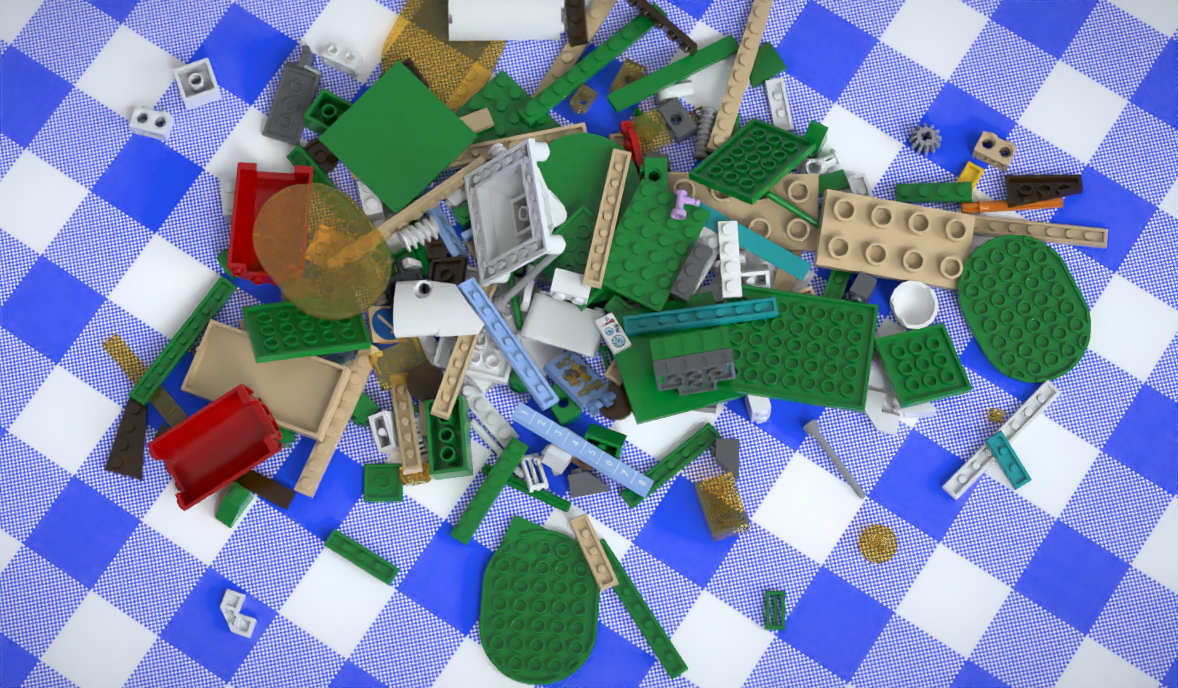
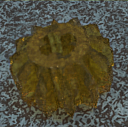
M422 462L423 472L406 475L403 474L401 466L399 468L401 484L414 486L429 483L432 479L429 463Z

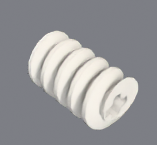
M429 216L428 220L423 219L421 223L416 222L415 227L410 225L408 230L403 228L401 233L397 231V235L402 246L408 252H411L410 246L412 245L417 249V242L424 246V239L429 243L431 242L430 236H433L435 240L438 239L437 233L440 232V229L434 217Z

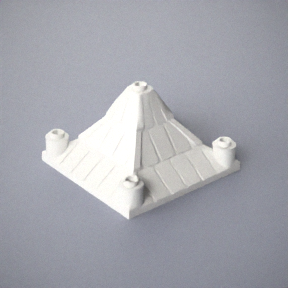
M528 138L464 176L481 286H488L492 283H506L510 278V273L545 254H561L565 249L563 237L551 234L555 227L566 221L567 212L557 196L551 190H548L541 171L537 166V161H545L550 154L549 147L545 142H535V139Z

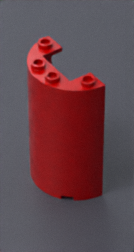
M237 163L227 268L231 275L252 281V284L255 285L267 283L273 286H281L282 283L299 280L302 277L305 265L313 166L295 165L294 173L258 171L257 163Z
M244 384L236 386L147 444L150 456L156 461H164L167 472L173 476L175 486L180 492L175 494L176 502L183 511L192 508L283 449V443H280V439L283 437L274 416L260 397L257 398L252 395L254 391Z

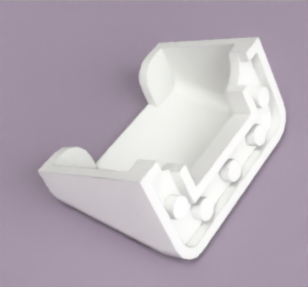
M540 290L539 293H535L520 336L596 359L603 336L596 327L595 321L608 315L605 314V310L594 307V310L586 308L581 311L573 303L550 297L548 292Z

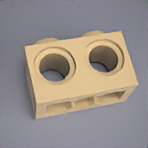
M983 131L973 150L972 157L1006 172L1018 147L1009 140L1004 141L998 138L992 132L987 133ZM987 143L991 145L992 148H984L983 144ZM1000 152H1006L1009 156L1003 157L1000 155Z

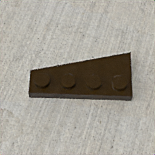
M132 398L128 399L105 467L107 472L143 481L148 403L144 407Z

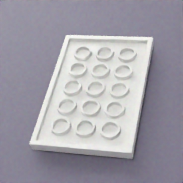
M467 266L465 281L474 277L478 282L480 278L479 269ZM514 276L515 284H517L522 278ZM535 281L533 282L531 299L535 288ZM507 282L498 283L492 301L497 296H504L509 291ZM523 289L517 293L520 307ZM510 300L507 305L508 308L502 313L499 312V314L518 341H520L521 331L516 329ZM521 311L522 320L524 323L528 312ZM483 326L465 376L507 385L512 367ZM458 336L440 337L433 365H436L439 370L446 371Z

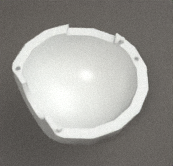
M909 280L895 288L890 298V307L895 318L903 327L920 329L934 321L938 313V299L930 286L922 282Z

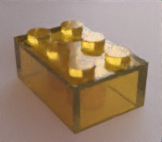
M732 471L694 483V490L712 543L750 531V523Z

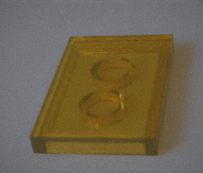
M418 337L411 338L368 356L382 392L405 383L408 373L416 365L428 363Z

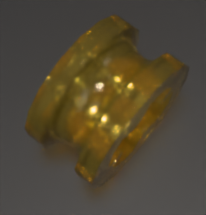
M990 408L988 411L990 415L987 416V420L994 423H1004L1003 417L1006 415V412L997 408Z

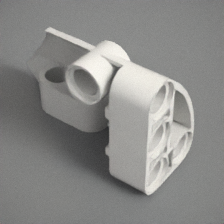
M432 280L399 281L396 283L393 305V325L396 338L479 334L485 325L461 294L456 284ZM425 283L430 287L427 294L422 290V286Z

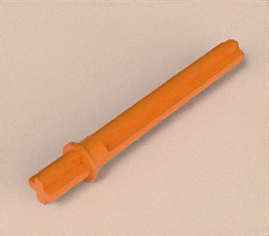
M1063 198L1008 208L1007 200L981 201L979 199L977 202L961 203V212L963 214L978 213V215H981L984 212L1062 208Z

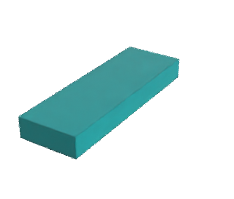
M1002 430L984 440L1014 491L1032 480Z

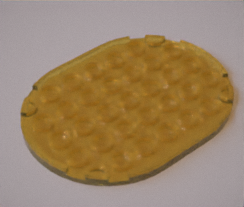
M408 0L384 43L381 55L382 74L387 72L398 60L403 62L410 58L429 84L430 90L450 110L456 111L488 83L508 40L449 41L448 0Z
M296 184L277 192L261 208L253 228V244L256 256L261 266L278 288L299 310L322 319H345L366 311L383 295L391 275L390 250L382 234L349 195L326 184Z

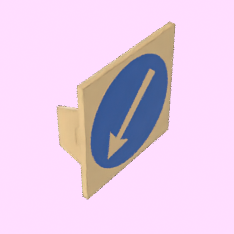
M367 306L372 343L393 344L408 342L407 337L396 338L394 335L391 306Z

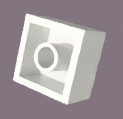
M208 58L173 69L187 110L222 99Z

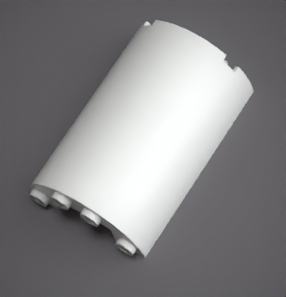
M448 0L449 41L560 40V33H564V22H561V8H564V0Z

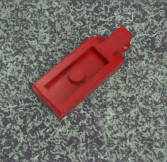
M632 120L622 121L619 124V129L624 138L623 146L625 151L632 153L631 159L639 173V166L643 164V156L637 132H634Z

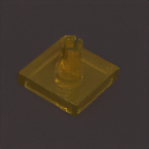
M654 108L632 119L634 132L637 133L643 157L646 156L647 150L654 152L673 142L658 108Z

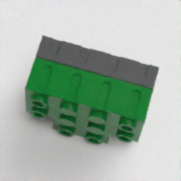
M717 326L710 330H695L687 334L677 333L669 337L658 336L649 340L658 391L678 388L679 396L718 390L717 381L736 378L728 327Z

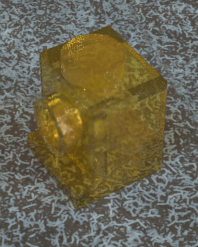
M582 83L570 100L572 111L578 115L581 113L586 115L598 99V93ZM584 100L586 101V104L583 105L580 103V101Z

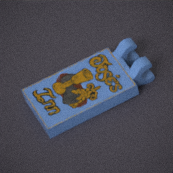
M568 350L546 363L543 367L546 374L581 409L586 407L594 416L600 413L599 409L603 407V404L609 407L613 404L612 400L616 398V395L609 391L610 387L575 352Z

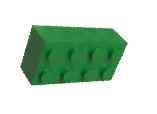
M322 88L303 116L304 127L322 135L353 104Z
M463 395L457 396L449 420L431 415L435 399L425 400L430 476L435 480L472 476L473 463L468 400Z

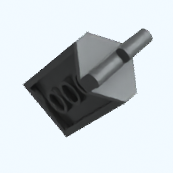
M308 45L302 47L299 62L285 63L262 133L263 137L294 146L300 143L305 128L303 116L314 101L322 76L321 71L312 68L315 56Z

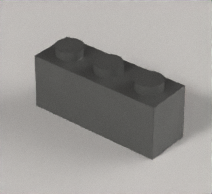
M697 241L695 242L670 291L671 297L688 304L713 255L714 249Z

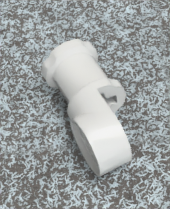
M832 148L824 156H818L809 160L804 166V171L806 174L820 175L834 164H840V157L836 150ZM815 163L818 166V172L811 173L808 170V165Z

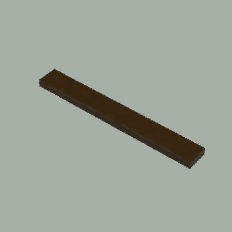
M162 423L153 440L171 429V427ZM254 470L248 471L233 481V483L237 482L248 491L286 511L297 495L296 492Z

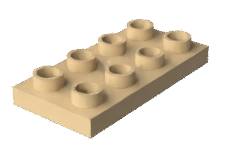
M667 172L669 192L675 194L678 189L684 190L689 196L700 199V202L788 251L815 252L818 229L773 202L765 194L753 205H750L690 180L689 172ZM787 174L769 190L818 220L819 174Z
M827 189L824 191L813 266L859 274L862 271L872 277L900 282L918 281L930 287L957 292L959 276L963 271L966 260L970 256L976 216Z
M210 319L181 386V390L186 394L212 403L236 386L244 384L254 391L252 394L254 397H260L280 428L323 442L352 371L346 366L317 356L256 364L246 331Z

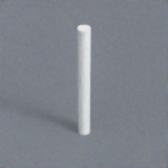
M473 419L469 423L470 426L500 457L503 449ZM517 466L514 473L520 479H523V471Z

